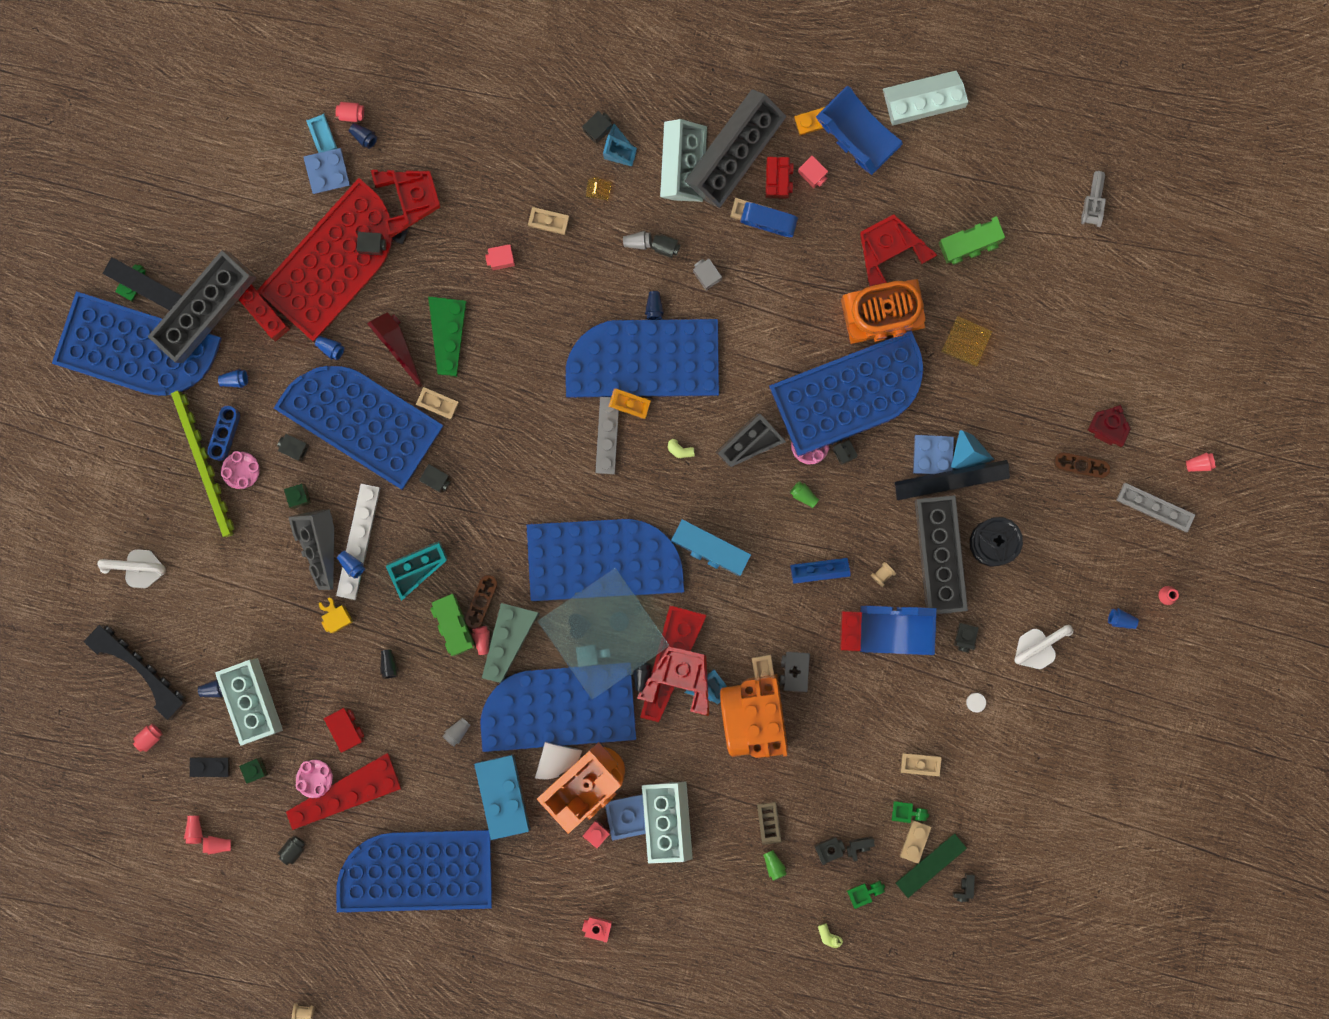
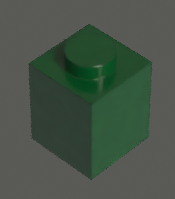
M299 484L284 489L289 508L295 509L311 503L306 485Z
M261 757L239 766L246 784L269 775Z

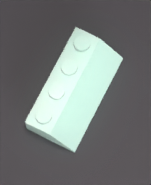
M957 71L883 88L892 126L962 109L968 104L964 84Z
M682 119L664 122L660 197L674 201L703 202V198L685 180L706 152L707 126Z
M258 658L247 660L215 672L240 746L283 731Z
M669 782L642 785L648 863L685 862L693 859L687 783Z

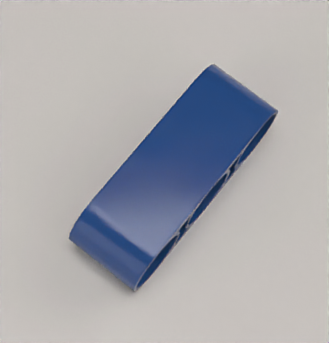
M746 202L740 222L781 236L793 237L798 217L762 205Z
M225 406L220 410L209 443L208 455L217 461L227 458L240 420L239 411L231 406ZM232 410L234 417L231 420H227L226 413ZM222 429L228 430V435L225 438L220 437ZM217 447H221L222 454L216 457L214 450Z

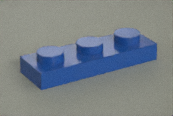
M848 558L790 565L793 584L850 577Z

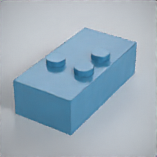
M683 519L671 542L691 551L690 555L698 560L704 558L709 561L708 565L716 569L720 566L739 577L751 554Z
M514 754L475 763L491 840L529 832L530 825Z

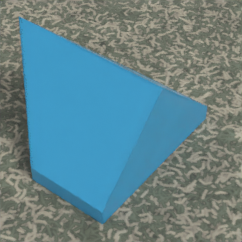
M613 124L606 140L603 157L609 161L632 166L637 148Z
M963 430L959 431L951 468L962 469L982 465L994 460L974 435Z
M713 670L707 674L709 701L719 704L721 702L720 690L723 687H727V685L717 672ZM689 690L684 692L693 696L695 692Z

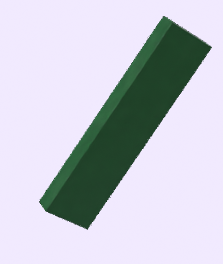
M953 833L922 859L919 864H916L897 880L895 884L909 898L967 848Z

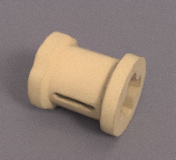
M885 562L882 563L883 566L875 574H871V577L881 587L884 586V583L892 575H896L895 571Z
M295 1003L292 1010V1019H313L315 1007L312 1005L310 1007L298 1006Z

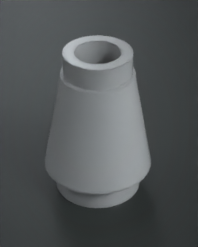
M642 231L623 236V245L628 248L647 250V248L652 246L651 233Z
M461 718V720L444 731L445 734L442 737L454 747L460 743L471 725Z

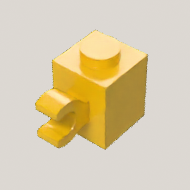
M329 597V607H325L322 602L319 603L321 610L329 612L322 616L323 621L321 623L326 632L330 631V633L334 634L353 623V620L344 605L336 608L334 600Z

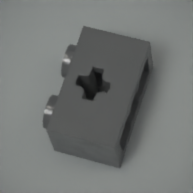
M786 652L785 656L782 655L781 667H785L784 675L780 677V686H784V691L807 692L810 653ZM793 666H796V669L800 670V673L796 674V677H793V674L789 673V670H792Z

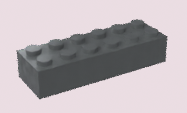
M751 89L688 175L685 182L707 203L720 208L787 116L764 93Z
M221 250L149 334L148 338L175 363H184L257 277L228 251Z
M954 495L916 499L915 511L926 608H937L936 614L968 611L956 497Z

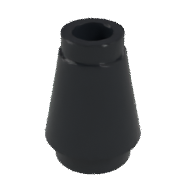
M392 650L381 651L380 674L383 679L397 677L399 669Z
M635 663L633 673L636 691H643L647 685L646 682L650 678L652 671L650 663Z

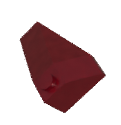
M387 312L368 322L367 324L389 349L414 382L421 387L423 384L403 331L399 326L400 320L395 314L391 316Z

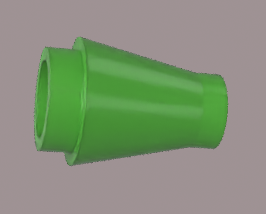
M800 481L790 491V494L793 495L792 498L811 508L819 501L808 486Z
M774 850L763 855L769 877L773 881L787 875L786 867L777 857Z

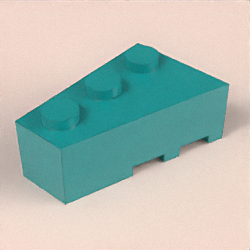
M438 541L387 563V571L400 600L402 601L445 563L447 556L441 542Z

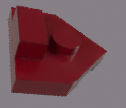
M1118 405L1096 412L1087 431L1095 434V438L1109 445L1114 443L1123 447L1131 428L1128 422H1126L1122 406Z

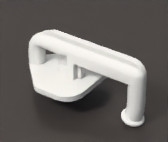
M133 550L128 554L127 561L100 559L97 563L100 571L104 574L108 573L111 569L126 570V582L133 588H148L166 573L165 566L149 550Z
M1065 625L1048 637L1038 629L1028 631L1019 638L1014 659L1015 663L1036 669H1043L1051 664L1056 657V653L1051 645L1065 636H1071L1073 634L1072 626Z

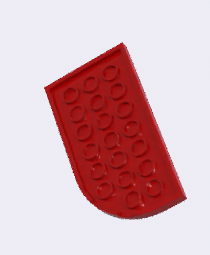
M358 178L257 290L313 342L329 327L385 263L391 249L392 238H389L384 221L390 218L384 202L367 184ZM358 232L381 233L384 239H386V250H383V254H359L356 251Z

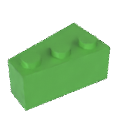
M998 217L991 218L992 221L982 225L979 223L974 225V228L962 230L941 239L939 246L946 264L952 262V265L962 262L964 257L970 256V258L981 255L983 250L987 249L990 252L998 249V245L1005 239Z
M455 594L432 602L433 607L430 609L433 617L438 619V629L441 636L445 638V646L451 656H456L476 648Z

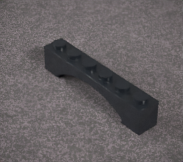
M98 625L84 640V643L97 655H103V653L114 655L135 668L145 679L153 693L156 702L154 708L164 718L172 720L187 704L184 700L185 696L179 690H173L170 687V681L165 677H159L156 674L157 670L155 667L144 663L141 654L130 650L127 641L115 636V630L109 625Z

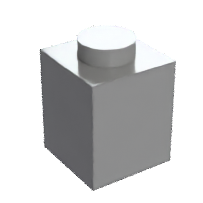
M702 259L694 265L693 273L706 291L722 280V276L710 259L706 261Z

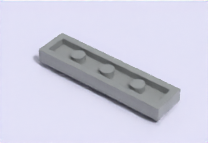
M600 397L596 473L615 475L619 410L608 407L611 397Z
M1123 483L1116 501L1184 532H1188L1195 517V514L1127 483Z

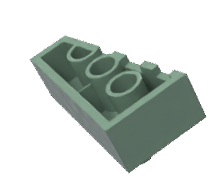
M501 603L482 675L483 679L499 683L503 682L540 614L539 612Z

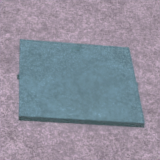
M616 568L581 592H576L568 601L538 620L542 629L592 700L627 675H632L634 670L670 646Z

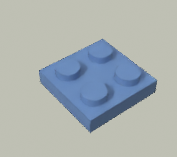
M341 148L303 157L313 194L350 186Z
M915 435L913 474L931 475L952 471L954 437Z
M643 794L611 800L605 805L612 841L646 834Z

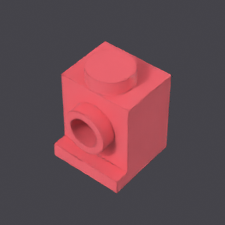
M590 916L589 920H584L582 931L585 932L584 937L607 943L612 921ZM594 926L600 928L598 933L593 932Z

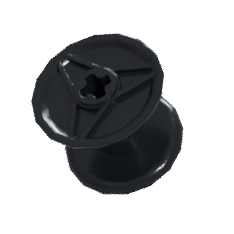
M993 517L979 523L973 529L969 539L970 550L973 557L981 564L989 567L1005 565L1014 561L1020 554L1023 546V535L1019 527L1012 520L1004 517Z

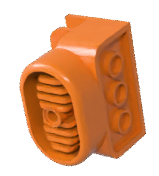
M918 279L878 284L842 296L841 303L850 344L869 340L880 342L886 340L885 338L893 335L895 338L904 336L908 331L925 329L924 304Z
M778 675L748 678L741 685L721 688V710L729 755L731 757L751 755L755 758H768L776 755L787 756L788 744Z
M598 742L543 792L537 800L569 834L586 817L590 820L616 795L615 791L622 786L625 776L624 762L618 753L610 748L603 747Z

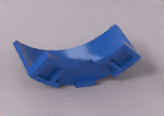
M846 86L816 116L826 132L836 137L838 140L836 143L845 153L849 151L855 157V162L871 175L903 144L899 138L885 128L868 111L849 86Z
M861 606L860 652L934 655L937 608L897 607V611H893V607Z

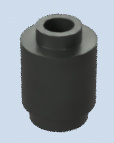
M656 234L651 249L655 250L656 253L672 258L673 255H678L681 245L678 244L676 239Z
M294 835L287 840L278 852L280 855L279 859L286 865L289 863L294 864L305 850L306 843Z

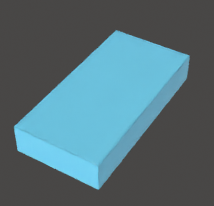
M324 114L306 120L318 153L338 149Z

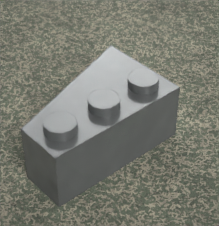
M757 413L715 453L727 466L732 467L786 441L761 414Z

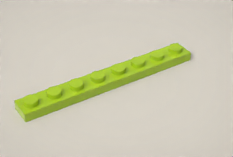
M175 391L171 393L222 536L227 538L234 535L232 531L234 530L233 522L227 518L226 512H228L226 503L221 501L219 484L214 482L213 476H215L213 467L209 466L206 460L209 457L205 447L202 448L201 434L194 427L193 423L196 421L193 413L188 410V398L186 394Z

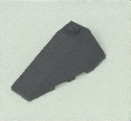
M330 509L290 516L289 521L295 541L299 540L303 548L301 551L302 556L306 557L310 563L309 571L318 590L333 589L334 525Z

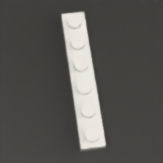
M365 484L360 485L346 552L361 561L363 566L380 493L379 487ZM342 567L336 596L356 600L361 575L356 579L349 577Z

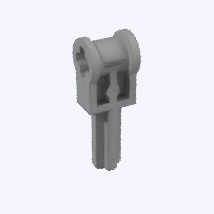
M1102 171L1094 172L1090 196H1086L1084 201L1081 224L1089 223L1101 227L1106 199L1101 198L1105 173Z

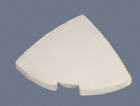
M545 742L535 778L553 779L559 777V775L566 772L579 760L582 750Z

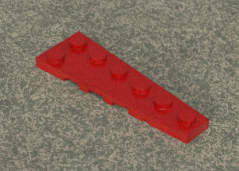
M669 606L651 677L668 646L691 651L706 615ZM661 684L656 704L644 701L640 718L659 722L674 687Z
M389 753L384 754L331 785L330 789L323 796L309 798L286 811L292 830L402 789Z

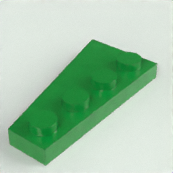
M428 296L437 374L457 377L467 302Z

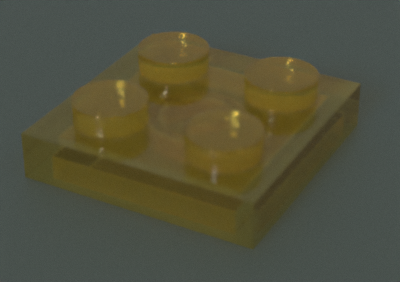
M957 316L941 352L977 367L993 331Z

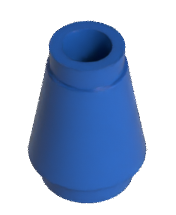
M319 336L315 341V346L331 360H338L343 355L344 347L341 343Z
M237 369L219 375L218 383L220 387L243 388L248 384V375L245 370Z
M346 551L338 555L337 559L349 577L356 579L365 571L363 563Z
M1119 608L1112 609L1109 613L1108 623L1112 624L1113 627L1136 629L1138 626V618Z

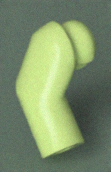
M671 439L668 442V450L675 457H694L693 447L682 448L676 439Z
M827 923L818 926L824 944L832 948H838L843 944L841 937L829 932Z

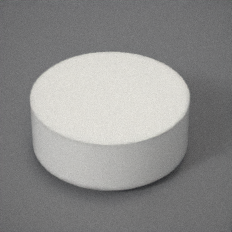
M972 693L967 697L966 705L972 712H981L986 706V700L983 695Z

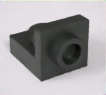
M849 440L832 448L841 466L858 456Z
M959 623L954 642L955 646H959V651L969 653L970 650H975L979 627Z
M873 837L849 840L850 846H847L848 857H852L854 862L858 861L856 850L859 849V852L870 851V847L875 846Z
M965 873V878H961V889H964V892H953V897L957 898V901L969 902V899H974L975 875L973 873Z

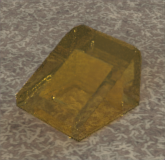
M597 177L589 178L586 197L608 200L611 181Z

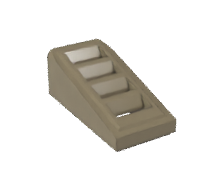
M776 802L757 804L762 845L781 843ZM773 809L774 812L762 814L763 810ZM774 817L775 819L773 821L763 822V818ZM775 825L776 827L774 829L764 830V826ZM776 833L777 835L775 837L765 838V834Z

